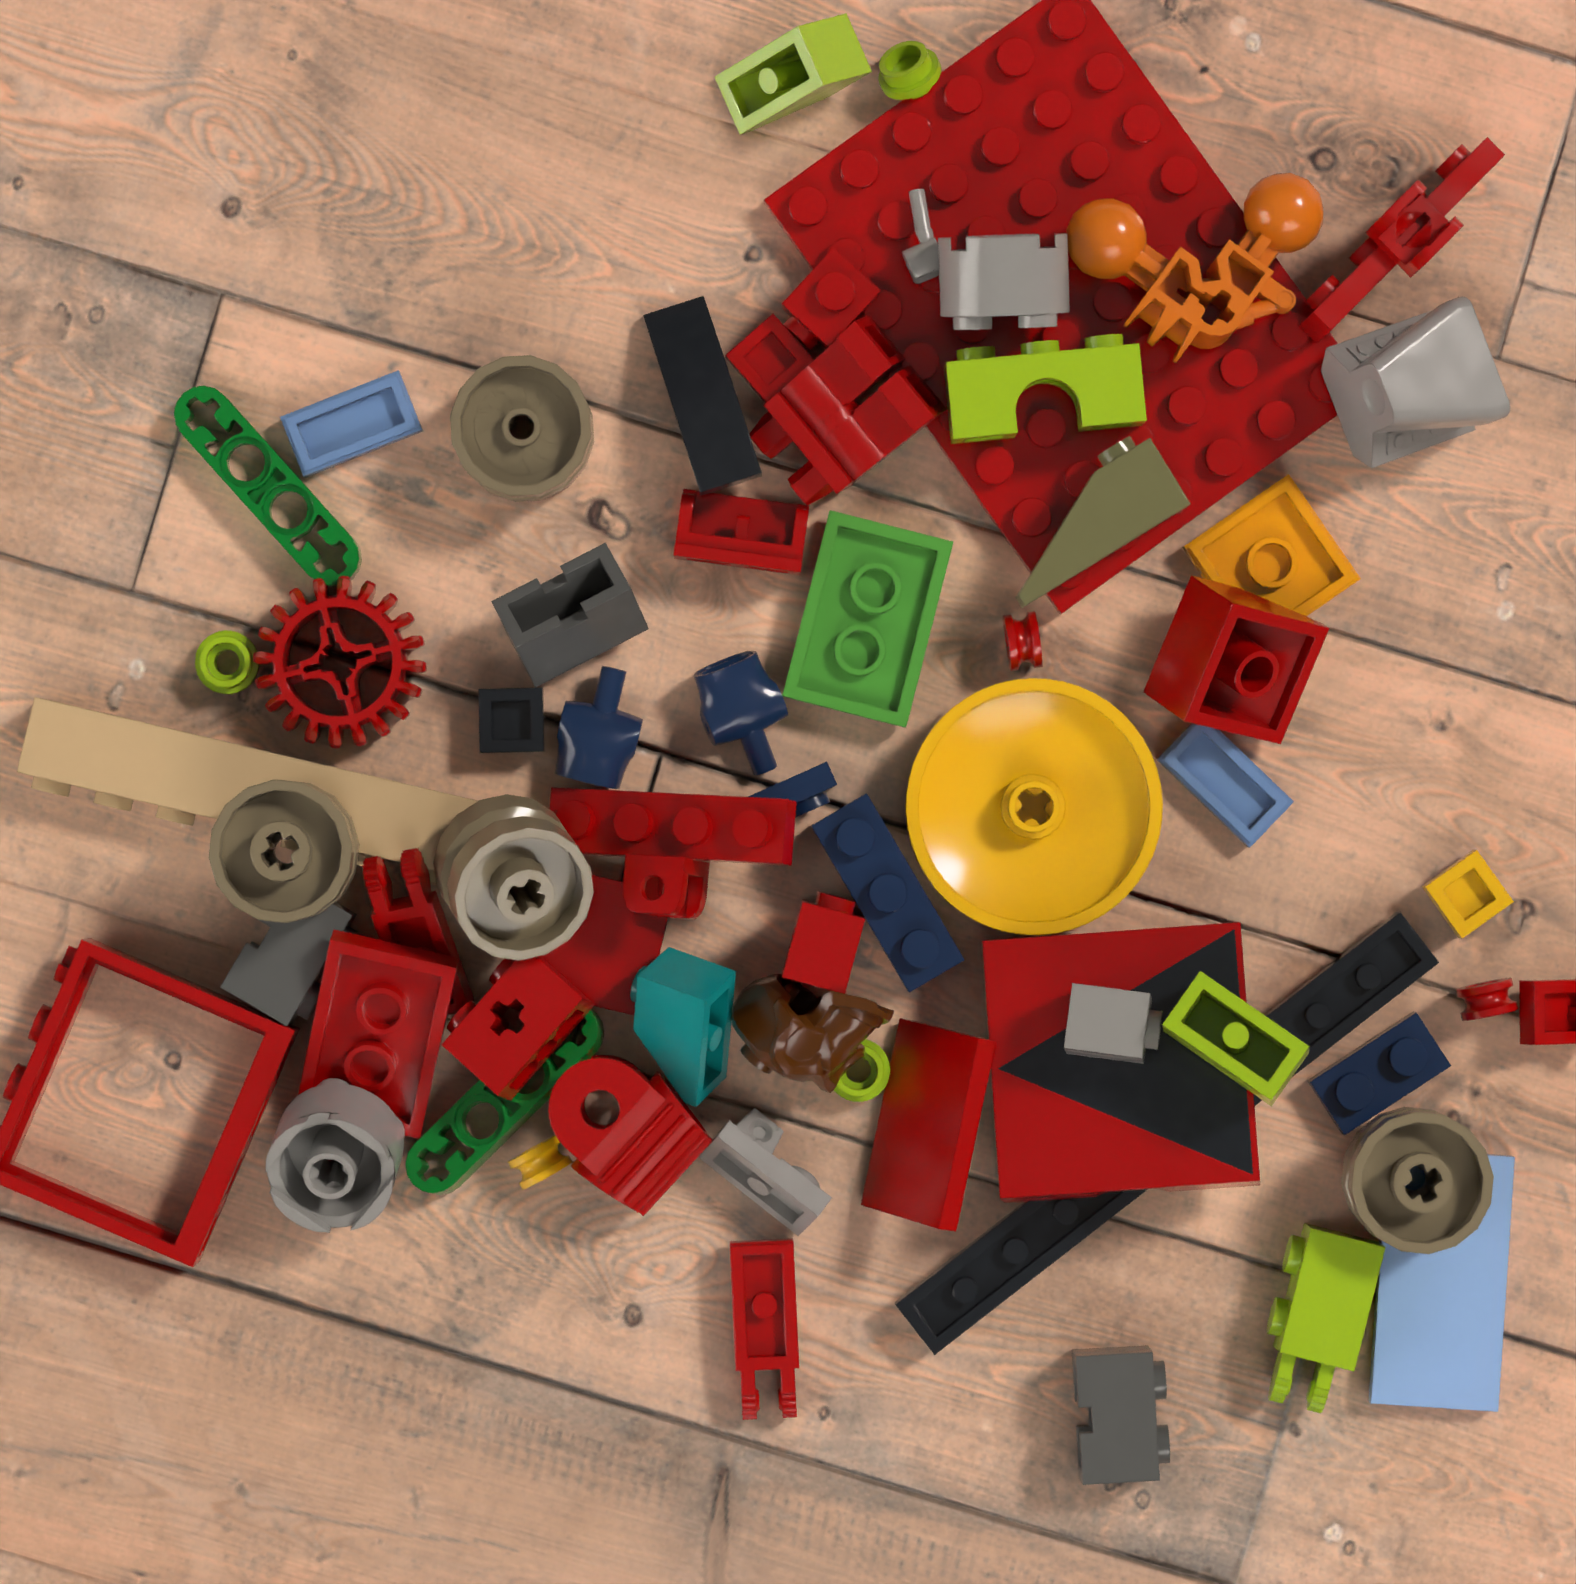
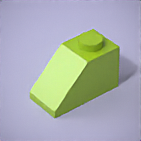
M847 13L793 28L715 76V80L741 135L826 99L871 73L872 70Z

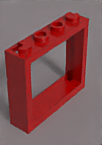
M92 938L81 939L78 948L68 946L62 963L58 964L53 980L61 983V988L53 1006L50 1007L43 1004L38 1011L28 1035V1039L37 1044L27 1066L17 1063L3 1093V1098L11 1101L2 1125H0V1185L190 1267H194L203 1256L300 1028L292 1024L285 1026L260 1010ZM99 965L264 1036L180 1232L15 1162Z

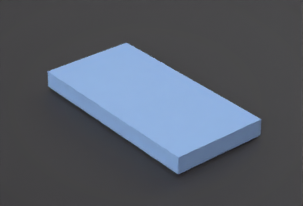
M1487 1154L1494 1176L1491 1205L1478 1229L1457 1246L1432 1254L1400 1251L1379 1239V1243L1386 1248L1375 1291L1368 1398L1371 1404L1498 1412L1514 1156ZM1414 1166L1409 1170L1412 1175V1181L1405 1186L1408 1190H1417L1425 1182L1424 1171L1419 1169L1418 1166Z

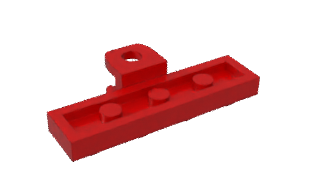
M1488 137L1472 152L1461 144L1435 170L1443 181L1429 195L1424 192L1427 187L1418 179L1365 232L1369 238L1349 257L1357 268L1342 283L1332 274L1305 301L1314 311L1299 326L1318 343L1396 265L1410 278L1416 274L1464 226L1456 216L1450 221L1444 216L1505 154Z
M551 787L549 809L556 814L582 854L625 857L623 897L625 905L630 912L650 914L651 916L662 918L697 919L701 915L707 899L710 863L705 861L792 866L797 801Z

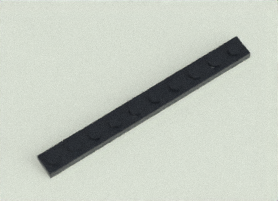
M1401 912L1393 914L1265 1014L1266 1017L1309 1046V1054L1294 1075L1439 963ZM1254 1095V1105L1256 1106L1262 1100ZM1148 1189L1107 1192L1096 1197L1023 1202L895 1301V1305L932 1353L936 1355Z

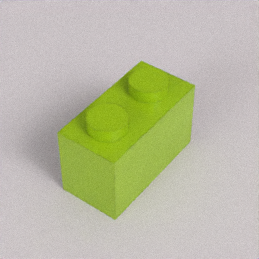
M1201 971L1162 1024L1165 1033L1271 1107L1309 1054V1046Z

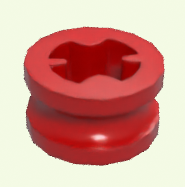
M1035 611L1026 612V617L1022 620L1014 619L1011 614L1003 615V629L1010 672L1018 671L1020 665L1025 662L1031 663L1034 668L1043 667L1041 641Z
M1512 978L1495 979L1455 989L1456 996L1462 998L1466 1003L1465 1010L1460 1013L1462 1021L1482 1019L1518 1010L1517 1001L1511 1000L1508 996V990L1513 986Z

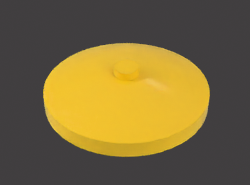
M1027 678L1010 680L984 688L952 707L935 724L921 744L912 764L906 790L905 815L907 831L915 857L932 886L948 903L969 918L997 930L1021 935H1046L1073 930L1096 920L1117 906L1132 891L1148 868L1156 850L1162 824L1163 798L1161 782L1153 756L1141 734L1121 711L1099 695L1080 686L1052 679Z

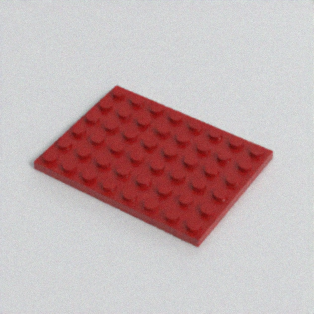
M1041 0L942 71L938 81L924 96L917 99L910 98L900 101L764 199V204L812 270L835 247L881 290L880 295L856 320L870 315L904 356L905 360L887 374L889 378L911 365L946 408L944 365L949 361H957V350L994 346L996 357L1021 355L1020 344L1045 340H1058L1060 351L1084 349V338L1107 334H1123L1124 345L1139 343L1147 421L1142 426L1078 432L1076 408L1071 397L1057 386L1038 384L1026 389L1017 400L1016 419L1018 434L1015 438L951 444L948 410L925 427L1030 573L1090 476L1103 467L1097 456L1129 436L1136 446L1151 438L1191 504L1046 593L1045 595L1060 615L1337 416L1321 373L1326 348L1338 343L1330 332L1316 343L1299 326L1314 310L1305 302L1306 298L1276 257L1268 267L1274 271L1271 278L1295 294V306L1285 314L1275 312L1254 319L1252 325L1235 330L1218 347L1199 349L1189 345L1176 363L1173 362V357L1178 345L1166 336L1154 346L1148 344L1147 338L1152 326L1140 317L1127 328L1123 326L1147 292L1124 275L1115 279H1099L1083 273L1073 262L1069 252L1070 312L1057 313L1056 327L1018 328V316H992V329L953 330V317L940 316L939 275L920 284L914 283L902 255V251L920 244L915 234L909 191L914 189L925 190L933 235L937 242L938 238L951 237L952 250L966 249V236L1039 234L1040 247L1054 246V233H1066L1073 214L1084 204L1097 199H1115L1131 205L1143 220L1147 233V245L1169 261L1177 250L1182 247L1199 260L1203 279L1207 278L1206 270L1229 239L1238 244L1247 232L1242 209L1091 0ZM1255 297V299L1253 300L1252 303H1255V302H1258V301H1261V300H1260L1258 297ZM1210 303L1201 319L1205 323L1212 325L1216 321L1220 309Z

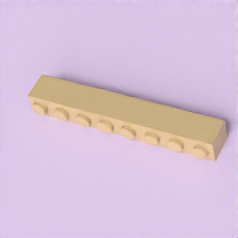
M34 697L17 769L18 773L33 776L32 789L69 797L71 785L96 791L93 803L131 811L133 800L158 805L156 818L193 826L196 814L218 819L224 806L247 787L274 779L311 783L335 796L352 817L360 844L359 866L363 865L365 858L381 856V859L401 862L400 857L404 850L419 848L422 857H424V863L428 868L430 882L436 883L433 861L440 836L457 814L478 802V800L37 697ZM282 839L280 847L291 850L299 849L294 840Z

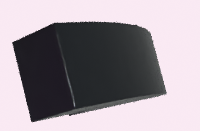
M704 296L643 315L701 496L762 477L757 456Z

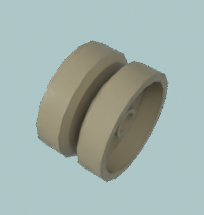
M532 355L501 357L478 368L459 389L450 415L452 445L463 468L489 493L514 502L541 501L567 489L586 468L594 445L593 415L578 383L557 364ZM524 415L528 417L530 423H534V431L530 437L521 440L514 438L510 430L516 428L515 417Z
M274 779L247 787L224 806L211 830L209 861L216 885L234 907L258 920L289 923L321 914L344 896L357 872L360 844L352 817L335 796L311 783ZM282 839L294 840L299 848L291 854L293 862L288 864L278 860L275 854V847Z
M505 794L479 800L457 814L440 836L433 861L436 887L471 943L491 956L520 961L546 955L570 940L586 919L594 893L591 867L556 814L533 798Z
M1402 1107L1378 1114L1357 1131L1344 1155L1341 1184L1349 1210L1366 1231L1400 1251L1432 1254L1457 1246L1478 1229L1491 1205L1494 1176L1486 1149L1469 1128L1432 1109ZM1414 1166H1418L1425 1173V1182L1417 1190H1408L1405 1186L1412 1181V1175L1409 1170Z

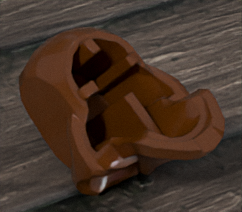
M782 974L768 975L753 981L745 987L733 1004L732 1026L745 1043L740 1049L742 1055L752 1065L765 1073L770 1074L772 1071H775L779 1075L800 1082L813 1081L821 1090L831 1093L836 1088L845 1072L864 1056L865 1047L862 1045V1042L875 1028H880L881 1025L889 1023L894 1014V1010L877 1005L874 1001L835 991H830L824 994L823 997H817L801 985L802 982L783 978Z

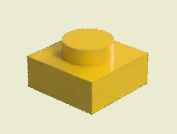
M1472 850L1422 886L1456 936L1460 939H1463L1514 902L1478 850Z

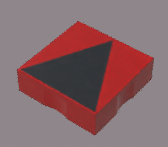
M1241 922L982 941L989 1040L996 1041L991 1074L1000 1199L1004 1203L1096 1197L1107 1192L1144 1189L1174 1192L1260 1186L1254 1094L1165 1033L1163 1025H1161L1158 1050L1146 1048L1144 1064L1066 1054L1064 1049L1072 983L1151 993V1010L1163 1011L1162 1024L1200 971L1247 1003Z

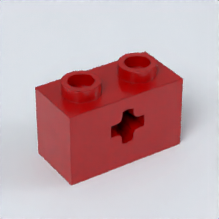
M820 891L817 892L815 903L805 900L801 901L782 970L783 978L845 994L865 923L863 916L853 914L855 901Z
M542 956L520 961L504 958L489 978L493 986L477 1004L474 1001H469L457 1011L447 1025V1030L451 1034L441 1044L497 1096L510 1101L595 1005ZM510 1008L520 1012L519 1018L524 1023L522 1030L518 1033L508 1029L509 1023L503 1017Z

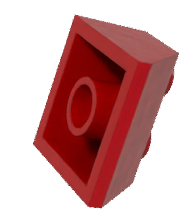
M1191 575L1143 693L1185 722L1281 744L1330 628L1323 623L1241 588Z

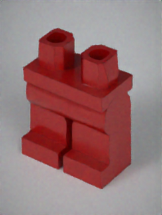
M870 315L855 320L811 364L795 376L779 393L766 402L763 406L768 412L762 416L749 433L752 441L770 459L775 458L793 442L809 461L787 479L791 488L806 505L827 496L833 491L838 494L852 486L863 475L947 410L911 365L895 373L861 405H857L856 401L905 360L904 356Z

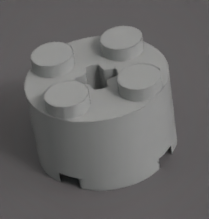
M1054 233V246L1040 247L1039 234L966 236V249L952 250L951 237L938 238L940 316L953 317V330L992 329V316H1018V328L1056 327L1057 313L1070 312L1068 234Z
M329 1078L323 1080L316 1087L299 1094L284 1110L266 1158V1172L271 1186L270 1194L275 1205L291 1221L315 1232L330 1233L331 1228L352 1226L351 1230L371 1223L386 1207L394 1187L404 1151L405 1128L402 1121L395 1116L390 1107L379 1097L363 1088L349 1085L341 1079Z

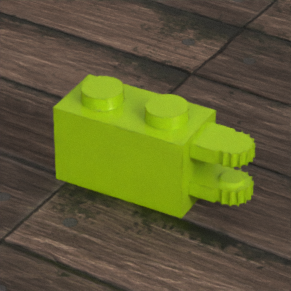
M1307 1223L1303 1225L1301 1237L1290 1236L1282 1266V1272L1291 1274L1285 1299L1275 1297L1267 1323V1334L1275 1336L1273 1347L1278 1351L1269 1386L1268 1400L1284 1403L1291 1389L1292 1373L1297 1357L1316 1362L1312 1381H1310L1307 1389L1306 1400L1307 1410L1322 1413L1324 1410L1335 1367L1355 1371L1386 1248L1378 1241Z

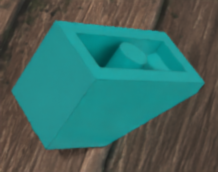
M668 947L650 965L640 968L633 980L630 992L631 1000L635 1002L633 1030L684 1103L697 1107L727 1077L736 971Z

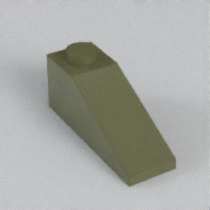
M1129 436L1097 456L1103 467L1090 476L1015 597L1021 608H1024L1191 504L1151 438L1136 446Z

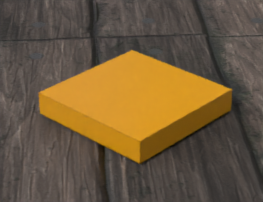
M1289 474L1182 547L1203 579L1241 588L1306 617L1361 579Z

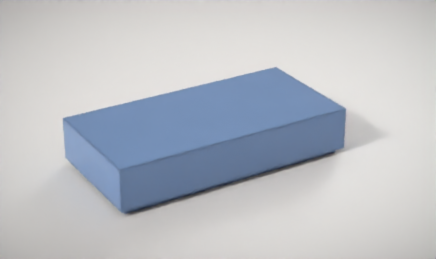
M399 370L280 417L305 478L423 432Z
M1191 723L1156 759L1248 848L1294 802L1218 729Z

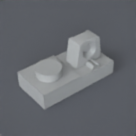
M754 1108L737 1125L729 1120L713 1138L712 1143L701 1153L699 1158L799 1236L820 1215L832 1197L820 1189L816 1178L807 1170L798 1166H791L784 1159L781 1158L779 1160L772 1154L784 1131Z

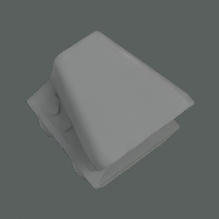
M1462 296L1449 300L1432 311L1327 347L1325 350L1321 373L1351 452L1355 458L1371 468L1476 430L1475 426L1495 422L1505 418L1510 412L1507 394L1472 303L1466 297Z

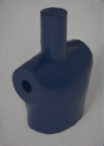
M741 652L695 672L694 678L701 700L700 716L711 743L717 746L740 739L753 775L764 774L775 769L777 763L764 729L787 717L788 711L777 684L767 675L757 652Z
M602 666L593 703L565 701L557 733L558 757L555 774L598 786L620 789L627 766L635 755L643 719L618 710L627 671Z

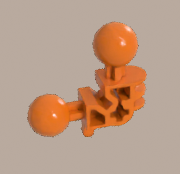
M1276 173L1262 178L1250 189L1244 202V222L1247 232L1238 244L1229 239L1206 270L1207 278L1203 279L1199 260L1182 247L1177 250L1169 261L1147 245V233L1143 220L1131 205L1115 199H1097L1084 204L1073 214L1066 229V234H1068V252L1073 262L1083 273L1099 279H1115L1124 275L1147 292L1123 326L1127 328L1140 317L1152 326L1147 338L1148 344L1154 346L1166 336L1178 345L1173 357V362L1176 363L1189 345L1199 349L1218 347L1235 330L1252 325L1254 319L1275 312L1285 314L1295 306V294L1271 278L1274 271L1268 267L1278 253H1292L1301 250L1317 238L1323 225L1324 207L1319 192L1308 179L1292 173ZM1255 297H1258V298L1261 300V301L1252 303L1253 300L1255 299ZM1210 303L1220 309L1217 319L1212 325L1205 323L1201 319Z

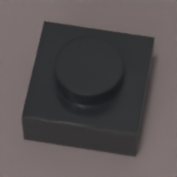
M543 688L478 689L480 753L545 752Z

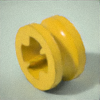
M555 1135L507 1162L511 1169L516 1168L522 1173V1180L519 1182L522 1190L548 1178L573 1162L569 1155L565 1156L559 1152L558 1145L560 1141Z

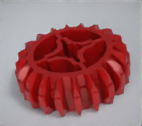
M348 576L339 577L337 595L330 596L324 579H314L313 590L316 600L309 602L306 595L300 589L294 588L289 592L291 600L298 608L294 614L291 615L285 608L279 605H274L270 610L274 618L284 623L281 631L278 633L267 627L259 629L258 636L263 640L274 642L275 646L273 653L260 651L253 654V661L255 663L273 665V674L257 678L255 680L256 687L258 689L278 687L280 694L269 699L265 707L269 712L274 713L289 705L292 711L285 717L282 723V727L286 731L291 732L296 729L303 719L309 721L304 735L305 742L315 744L320 737L322 728L326 727L329 728L328 741L331 748L340 749L342 747L344 729H351L352 738L356 746H365L368 743V736L364 725L372 723L379 735L382 737L391 733L390 726L382 716L386 711L390 710L396 717L402 720H406L410 715L409 710L396 701L400 693L403 692L415 698L421 696L422 688L415 684L407 683L405 680L407 671L425 673L427 671V663L420 660H408L407 651L420 649L425 645V641L420 635L403 639L401 631L410 627L415 622V618L410 612L403 613L394 620L388 616L398 602V598L394 594H387L377 606L371 603L376 593L375 583L368 580L365 581L357 598L351 596L352 582ZM337 610H353L366 614L380 626L388 640L374 644H353L347 638L343 625L340 624ZM318 616L321 626L319 627L321 644L314 656L289 666L290 651L296 636L310 620ZM332 631L336 643L340 644L343 652L360 656L372 653L369 657L357 659L355 669L349 668L352 671V674L346 678L349 694L347 693L345 682L341 681L338 673L321 669L309 672L311 668L323 666L326 656L332 657L328 653L331 648L335 647ZM392 659L391 675L386 688L375 702L363 709L360 700L362 696L359 683L362 674L367 668L380 664L382 661ZM326 680L333 686L337 699L341 702L344 716H330L313 709L300 697L294 685L306 681Z

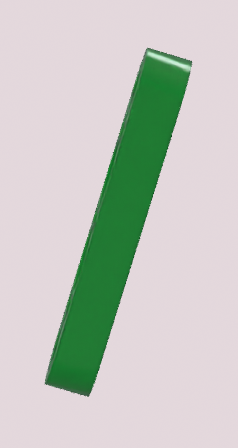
M197 386L184 392L176 402L174 410L175 424L179 431L312 579L322 578L329 587H337L340 576H348L353 580L359 572L362 562L361 550L355 539L225 395L215 388ZM197 400L206 406L217 401L220 408L214 414L215 419L228 433L236 422L243 428L242 433L236 434L224 442L216 456L208 449L209 446L219 442L213 433L204 426L197 427L194 431L189 426V423L195 417L190 407ZM243 445L256 446L264 455V469L259 477L251 481L236 479L229 467L231 454L235 449ZM294 492L301 495L307 503V515L301 525L290 529L282 528L272 518V505L281 494ZM320 517H323L328 523V527L317 533L332 547H336L343 542L348 549L342 557L347 567L340 574L330 568L323 573L319 572L316 565L320 563L322 557L309 541L305 543L302 551H299L293 544V541L309 534Z
M592 1009L586 1014L585 1019L587 1023L583 1026L582 1032L587 1039L582 1045L579 1046L569 1041L555 1053L566 1060L559 1069L552 1057H549L542 1065L545 1074L544 1081L535 1092L530 1094L518 1092L510 1101L497 1096L479 1080L408 1152L405 1165L407 1176L412 1184L423 1192L436 1195L449 1194L458 1189L550 1099L554 1085L567 1069L580 1061L590 1059L598 1051L604 1037L603 1022L599 1015ZM490 1103L498 1112V1128L488 1138L476 1139L467 1130V1114L477 1104ZM452 1128L458 1140L473 1148L474 1153L467 1158L465 1152L457 1150L445 1163L446 1169L450 1172L445 1180L435 1176L426 1179L424 1174L429 1169V1164L424 1159L429 1152L443 1155L455 1144L454 1141L445 1137V1134Z

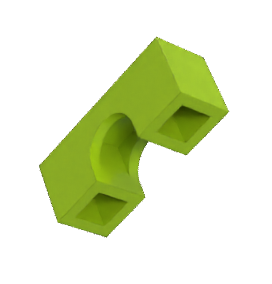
M1107 334L1084 338V349L1060 351L1058 340H1045L1020 344L1021 355L996 357L994 346L957 350V361H949L944 365L951 444L1015 438L1018 434L1016 419L1017 400L1026 389L1038 384L1057 386L1071 397L1076 408L1078 432L1142 426L1147 421L1139 343L1124 345L1123 334Z

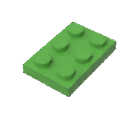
M830 510L782 696L906 728L953 541Z

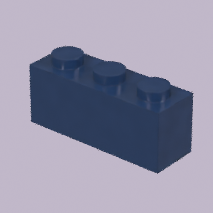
M867 793L811 825L812 830L909 993L964 961L962 954Z

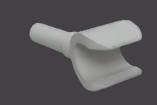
M914 189L909 191L915 234L920 244L902 251V255L914 283L920 284L939 275L938 242L930 226L925 190Z

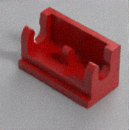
M683 489L673 554L674 559L800 576L810 505L717 493L701 496L700 491Z

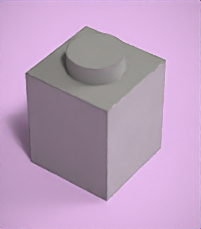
M1072 983L1064 1043L1065 1052L1072 1055L1144 1064L1146 1048L1158 1050L1163 1011L1151 1010V993Z

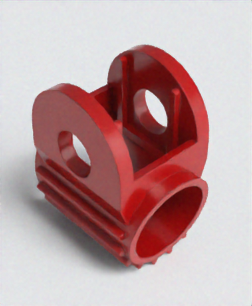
M594 1055L590 1059L576 1063L560 1076L550 1095L548 1112L552 1130L560 1143L577 1158L570 1166L597 1188L637 1213L639 1212L642 1216L654 1206L713 1141L690 1108L658 1071L649 1078L633 1063L618 1056ZM596 1090H604L614 1095L620 1108L618 1118L609 1124H598L592 1121L585 1111V1100L589 1093Z

